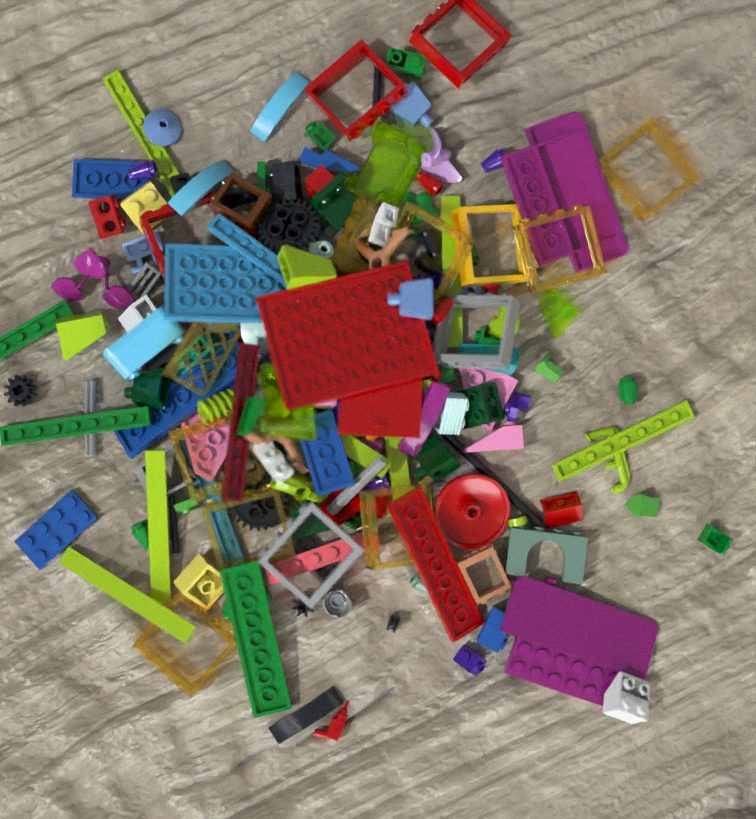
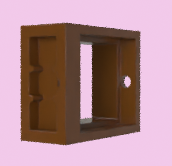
M231 172L228 177L226 176L223 179L218 193L215 192L210 202L213 211L253 232L260 221V217H263V212L272 203V197L270 193ZM234 183L259 197L247 218L221 204Z

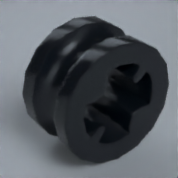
M391 614L386 630L391 629L395 633L401 617H395L394 614Z

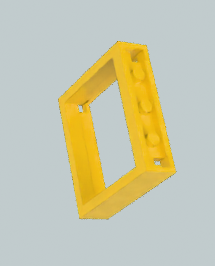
M516 204L458 207L451 211L460 287L524 283L531 280L532 268L529 265L530 250L527 247V233ZM511 212L519 275L474 278L467 214Z

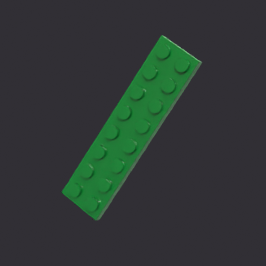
M258 560L220 568V575L254 718L292 709Z

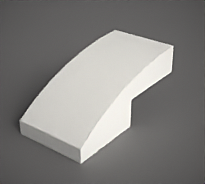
M387 203L381 204L373 221L368 242L382 247L387 244L391 227H396L399 208Z

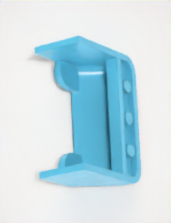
M165 305L155 310L103 352V355L125 380L133 381L141 374L139 372L141 366L169 344L176 343L178 345L186 339V336L189 337L191 335L180 321L164 320Z

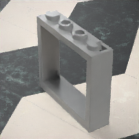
M457 293L442 295V299L448 296L455 304L451 307L444 322H440L436 327L432 349L437 366L509 370L520 302L514 295H507L506 293L502 295L485 293L484 295L468 293L467 295ZM455 307L507 308L499 356L446 354Z
M311 501L309 504L305 503L298 510L300 514L296 519L292 517L285 524L287 528L283 533L279 531L273 537L272 541L274 543L269 548L267 546L263 548L259 553L260 558L258 562L312 609L364 551V547ZM313 512L347 542L352 549L308 597L273 566L268 559L303 520Z

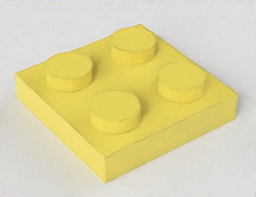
M149 181L119 204L144 235L139 224L140 216L148 210H158L167 203L152 182ZM164 219L150 223L151 228L155 227Z

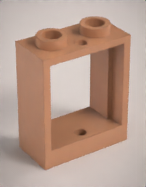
M490 543L455 559L476 604H485L492 597L504 595L508 592V589L512 588ZM491 556L503 583L477 594L465 568Z

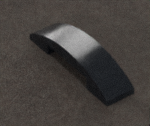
M332 686L290 715L269 726L268 729L277 743L280 744L323 718L344 702L335 687Z

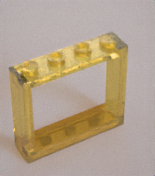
M651 118L597 160L601 168L600 171L609 180L610 187L619 192L621 201L625 205L630 206L633 216L637 220L640 219L641 222H644L700 178L654 118ZM646 131L686 181L647 212L642 209L606 163Z
M406 202L397 220L396 227L393 228L394 231L406 227L409 228L414 216H417L462 243L438 290L432 287L433 301H441L451 289L476 239L412 202ZM396 251L390 257V262L392 261ZM412 275L413 281L420 280Z
M582 204L571 206L572 210L567 212L563 208L553 211L554 215L548 216L545 213L537 215L536 220L530 221L529 218L518 220L519 224L512 226L530 294L607 273L590 206L583 207ZM581 214L594 268L539 283L526 229Z
M231 412L228 413V416L221 415V419L214 417V422H211L209 419L206 420V425L201 421L168 432L190 501H203L207 499L206 496L214 494V496L221 495L223 481L194 490L178 441L230 425ZM250 448L257 470L246 473L245 483L251 482L255 484L261 481L266 473L262 462Z
M420 483L359 491L366 569L380 570L414 564L412 558L381 562L375 497L407 493L417 486H421L433 511V491L430 484Z
M266 484L262 486V489L256 491L254 488L245 490L242 502L217 500L216 498L205 501V504L202 505V512L218 569L254 560L259 561L260 552L223 561L210 512L274 496L284 532L287 528L285 524L288 520L280 490L272 488L271 484ZM292 535L286 539L287 545L279 547L268 559L269 562L296 555Z
M179 592L167 605V608L173 610L181 601L229 643L225 650L193 685L145 643L158 627L154 623L147 628L132 647L191 698L237 643L234 633L230 630L226 632L222 628L223 624L215 617L213 619L207 615L208 611L200 605L197 606L191 599Z

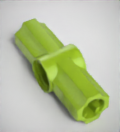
M303 475L290 476L279 484L272 477L270 483L272 488L292 494L297 500L307 499L321 503L328 498V494L317 496L313 482L307 481Z

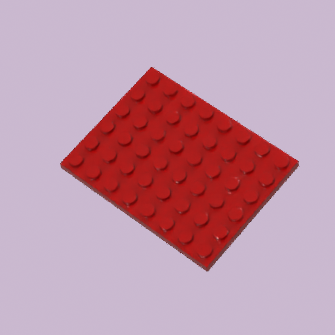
M408 261L256 297L286 412L439 373L424 319L399 315V305H388V293H399L401 283L413 281Z

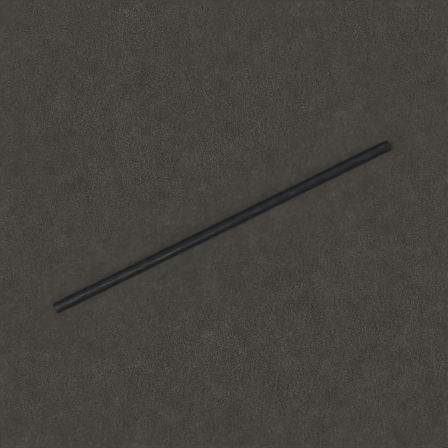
M440 434L480 474L487 475L496 480L505 490L509 501L524 516L526 515L536 527L541 524L543 520L472 452L463 453V449L466 446L455 435Z

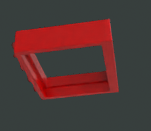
M448 0L446 4L441 3L433 15L430 13L424 19L422 25H416L415 29L411 31L412 36L409 42L459 89L507 45L512 34L476 0ZM457 6L495 40L461 72L424 37Z
M362 39L304 88L310 100L349 142L358 138L362 131L368 126H372L382 114H386L396 102L403 100L408 93L405 84ZM367 57L395 88L350 127L346 128L318 97L362 59Z
M212 191L197 201L192 209L209 204L215 217L218 213L213 211L211 206ZM169 204L163 205L155 211L148 210L144 212L139 220V224L164 281L165 258L150 223L178 214Z

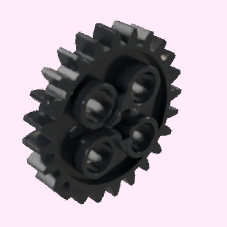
M291 198L290 202L286 203L284 199L281 205L275 202V208L269 206L270 212H263L265 217H260L261 223L258 224V234L262 244L264 243L265 247L270 248L272 252L277 250L279 254L283 245L303 251L304 246L310 248L309 242H316L314 237H319L318 231L321 230V222L318 213L314 211L312 205L308 206L307 202L302 204L301 200L298 199L294 203L293 198Z
M256 469V474L249 470V476L245 475L244 491L250 494V500L248 502L227 501L232 503L228 510L234 509L235 512L231 517L238 516L236 523L243 521V528L249 524L250 531H252L254 526L257 527V531L261 530V526L268 530V524L275 527L274 520L281 522L279 515L286 516V513L282 510L289 508L284 503L289 501L290 498L284 497L287 494L286 492L271 487L272 476L271 474L267 475V470H264L263 474H260L259 469ZM260 481L265 482L267 485V489L264 492L257 490V484ZM249 485H252L258 497H263L261 503L267 510L268 515L264 514L259 503H254L256 497L249 489ZM269 498H274L277 502L276 507L273 509L269 508L266 504ZM252 508H257L260 511L259 518L254 519L251 517L250 511Z

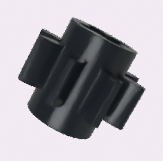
M301 599L292 600L296 603L292 610L297 609V616L304 613L305 617H308V611L314 612V609L308 606L306 610L302 607L299 608Z

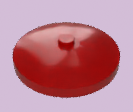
M467 473L453 478L444 485L436 497L433 513L446 541L459 548L477 549L487 543H492L503 533L510 517V502L505 490L496 480L484 474Z

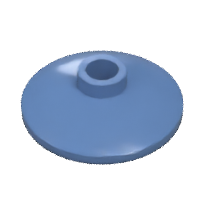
M163 109L154 110L146 116L143 123V131L147 139L153 144L168 146L178 140L181 134V123L177 116L170 111ZM165 123L166 127H161L159 124Z

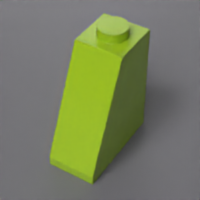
M287 245L282 246L277 256L287 289L334 279L337 276L336 269L329 259Z
M102 311L55 319L63 359H70L106 334L105 327H109L107 316H103Z

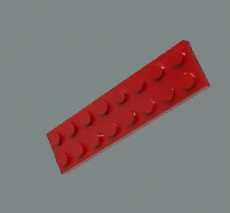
M417 486L387 504V508L450 641L455 643L485 622L421 486Z

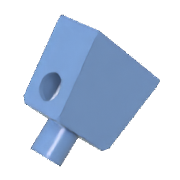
M412 81L406 87L408 93L404 99L396 102L388 113L411 128H414L420 122L428 129L434 122V119L427 114L431 110L432 105L415 82Z
M432 279L401 283L399 293H388V305H399V315L430 320L433 316Z

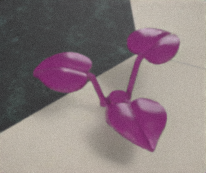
M91 247L79 254L74 260L75 268L81 274L86 275L80 284L76 285L73 279L62 277L56 279L51 285V289L58 296L74 302L82 298L83 292L79 288L90 277L97 279L105 277V290L107 292L104 293L103 298L110 306L126 310L131 304L136 302L132 293L126 288L118 285L109 288L110 273H108L111 261L105 256H98Z

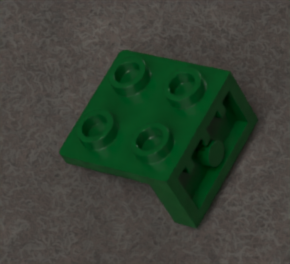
M341 172L313 196L311 202L314 210L337 232L364 209V206L345 188L344 182L346 177Z
M495 382L454 392L463 393L469 401V409L465 411V426L463 429L505 419Z

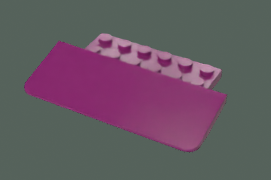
M570 112L524 129L530 147L500 157L538 266L569 256L575 273L624 256L628 251V244L582 115L578 112Z
M521 576L514 582L500 627L501 632L515 636L503 672L603 706L604 694L619 672L622 671L645 680L658 628L656 623L650 619Z

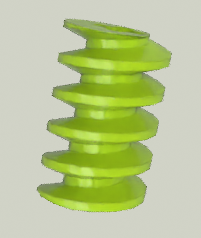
M227 389L225 393L220 392L218 396L214 394L211 399L207 397L204 402L202 400L197 402L200 419L205 425L207 424V418L214 422V415L221 419V412L228 416L227 410H232L233 390Z

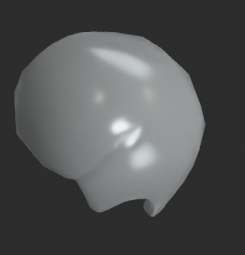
M333 588L323 598V608L329 616L342 619L348 616L352 609L351 596L343 589Z

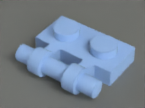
M154 232L161 251H165L159 232ZM145 236L122 244L128 262L136 261L138 265L131 268L133 275H135L145 264L142 258L153 256V253ZM153 256V259H154V260L149 261V263H150L151 265H154V266L157 267V269H158L159 267H158V265H157V263H156V260H155V258H154V256Z

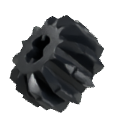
M15 375L14 380L9 378L10 386L4 385V388L8 389L4 396H10L7 402H14L16 407L20 404L22 407H26L27 402L33 403L31 396H37L36 393L32 392V390L37 389L36 385H32L34 380L31 378L27 380L26 375H22L21 378L19 375ZM18 388L24 389V392L19 393L17 392Z

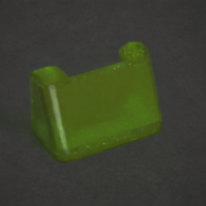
M377 121L375 127L371 130L372 141L375 145L359 174L347 176L344 186L351 194L377 208H380L382 203L398 208L422 164L421 157L422 154L426 153V148L414 134Z
M273 363L261 364L260 373H257L258 385L262 384L264 400L268 401L265 406L264 419L260 420L262 432L266 431V435L305 441L317 440L314 405L286 412Z

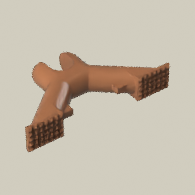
M407 227L393 230V236L388 238L387 244L383 249L377 251L370 247L369 242L366 243L360 238L345 242L369 260V270L378 268L380 261H382V267L391 265L390 257L409 233L414 231Z
M278 419L274 429L258 432L250 431L248 436H244V438L257 446L263 442L269 445L270 441H278L286 450L291 468L302 475L309 471L294 442L296 427L294 425L291 426L286 433L284 430L285 419Z

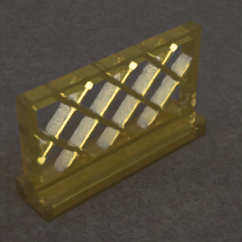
M193 321L161 374L172 378L201 397H204L240 337L241 330L228 322H217L219 329L209 331L207 322ZM230 329L236 333L232 340L225 341L223 330ZM220 331L222 342L212 344L210 333ZM206 334L209 345L199 347L198 337ZM223 344L224 355L216 357L213 347ZM210 347L212 359L202 360L200 350ZM197 350L199 362L189 364L187 355L189 352ZM213 361L215 366L214 372L206 374L204 363ZM200 364L203 375L193 377L190 366ZM187 367L190 378L181 379L176 374L180 368ZM204 377L205 387L201 391L195 387L194 379Z

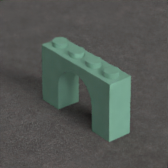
M525 525L514 528L509 527L504 567L505 574L525 576L529 550L534 544L549 540L556 543L563 554L561 581L583 584L588 537H583V533L572 532L571 535L564 534V530L553 529L551 533L545 532V528L533 527V530H527Z

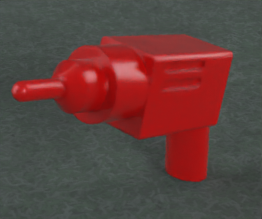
M347 700L345 706L340 711H337L336 716L332 717L327 730L315 729L313 736L338 741L348 717L347 706L349 701Z

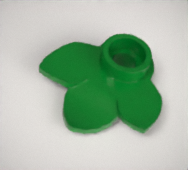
M407 192L404 195L403 207L406 210V219L409 223L416 225L423 220H433L437 216L439 210L431 206L432 195L428 192H422L417 196L411 192Z

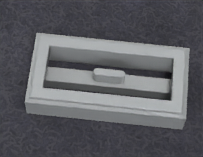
M148 261L145 262L126 288L131 292V289L147 267L150 269L132 293L136 301L147 295L161 276L160 270ZM155 272L156 275L154 276V278L151 280V282L140 295V297H138V292L141 290V288L152 275V273Z

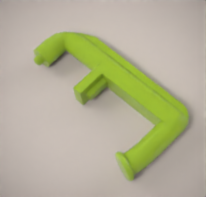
M607 427L588 434L585 433L584 436L589 443H592L595 439L609 437L619 431L615 427ZM624 451L613 456V462L606 463V466H603L604 470L617 468L620 484L612 485V488H610V491L614 494L624 491L629 483L630 473Z

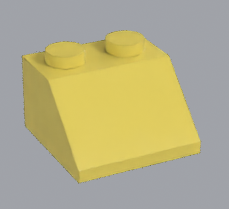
M200 553L196 555L174 581V584L183 595L206 610L224 592L219 568Z

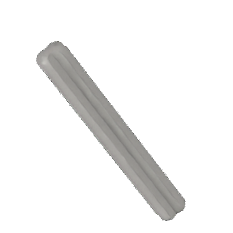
M87 380L85 382V415L96 413L97 382L94 380ZM96 434L85 435L86 456L96 455Z
M378 456L354 479L355 485L345 488L327 506V511L331 515H336L386 465L385 460Z

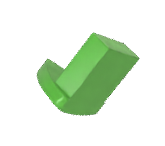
M548 350L535 370L552 383H555L564 371L549 360L553 353Z
M638 494L630 498L626 502V506L637 517H657L659 498Z

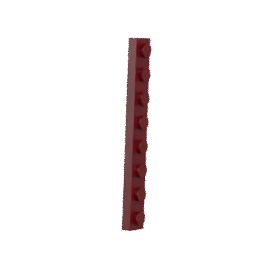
M239 343L221 500L243 501L249 440L244 438V436L237 435L246 399L248 397H255L260 345Z

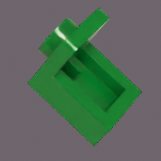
M706 524L697 539L706 547L721 555L726 553L733 541L731 537L724 535L709 524Z

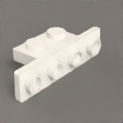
M255 423L251 432L262 431L257 423ZM249 441V447L278 484L294 474L291 467L285 461L282 452L275 448L273 441H270L269 445L263 442L258 446Z

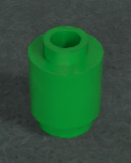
M635 377L619 378L620 402L624 401V405L636 404L635 400H639V393Z

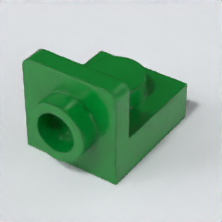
M320 121L310 122L305 128L306 132L303 134L321 151H325L336 138Z
M481 326L480 330H476L474 341L477 344L501 345V341L497 337H484L486 326Z

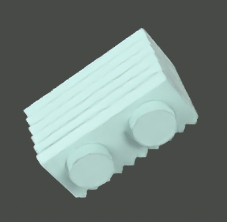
M448 393L433 426L439 434L460 435L461 428L465 426V411L469 409L468 398L463 393Z

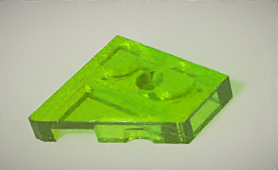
M552 287L538 301L555 340L580 312L579 309Z

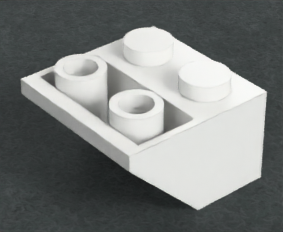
M144 295L131 304L118 320L125 330L129 332L158 308L148 295Z
M622 671L619 672L604 694L603 713L631 724L648 721L651 683Z

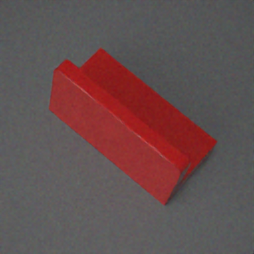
M344 489L335 491L322 501L318 507L340 526L366 506L358 493L336 515H331L326 508Z
M577 491L540 500L547 529L583 520L582 503Z

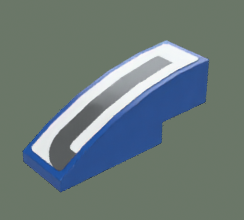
M305 147L298 159L301 166L315 171L322 165L332 175H338L340 172L344 176L358 175L360 171L358 166L328 150H325L321 156Z

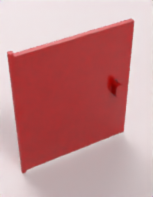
M422 378L340 398L338 434L420 439Z

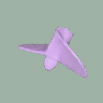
M433 128L429 129L435 150L422 154L421 166L423 170L430 175L442 179L441 182L455 183L462 180L461 175L448 161L452 156V152L441 148V140L438 133Z

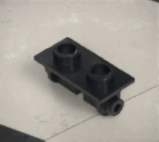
M238 186L239 192L235 193V189L231 188L221 204L232 209L239 205L257 201L258 196Z

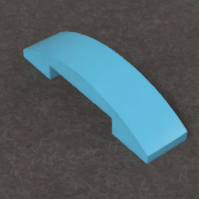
M295 71L267 103L250 132L266 143L275 131L276 125L295 100L300 98L305 91L304 88L310 82Z
M220 160L191 179L171 198L168 204L180 216H183L195 207L197 201L221 184L226 176L228 177L231 172L235 174V172L223 160Z

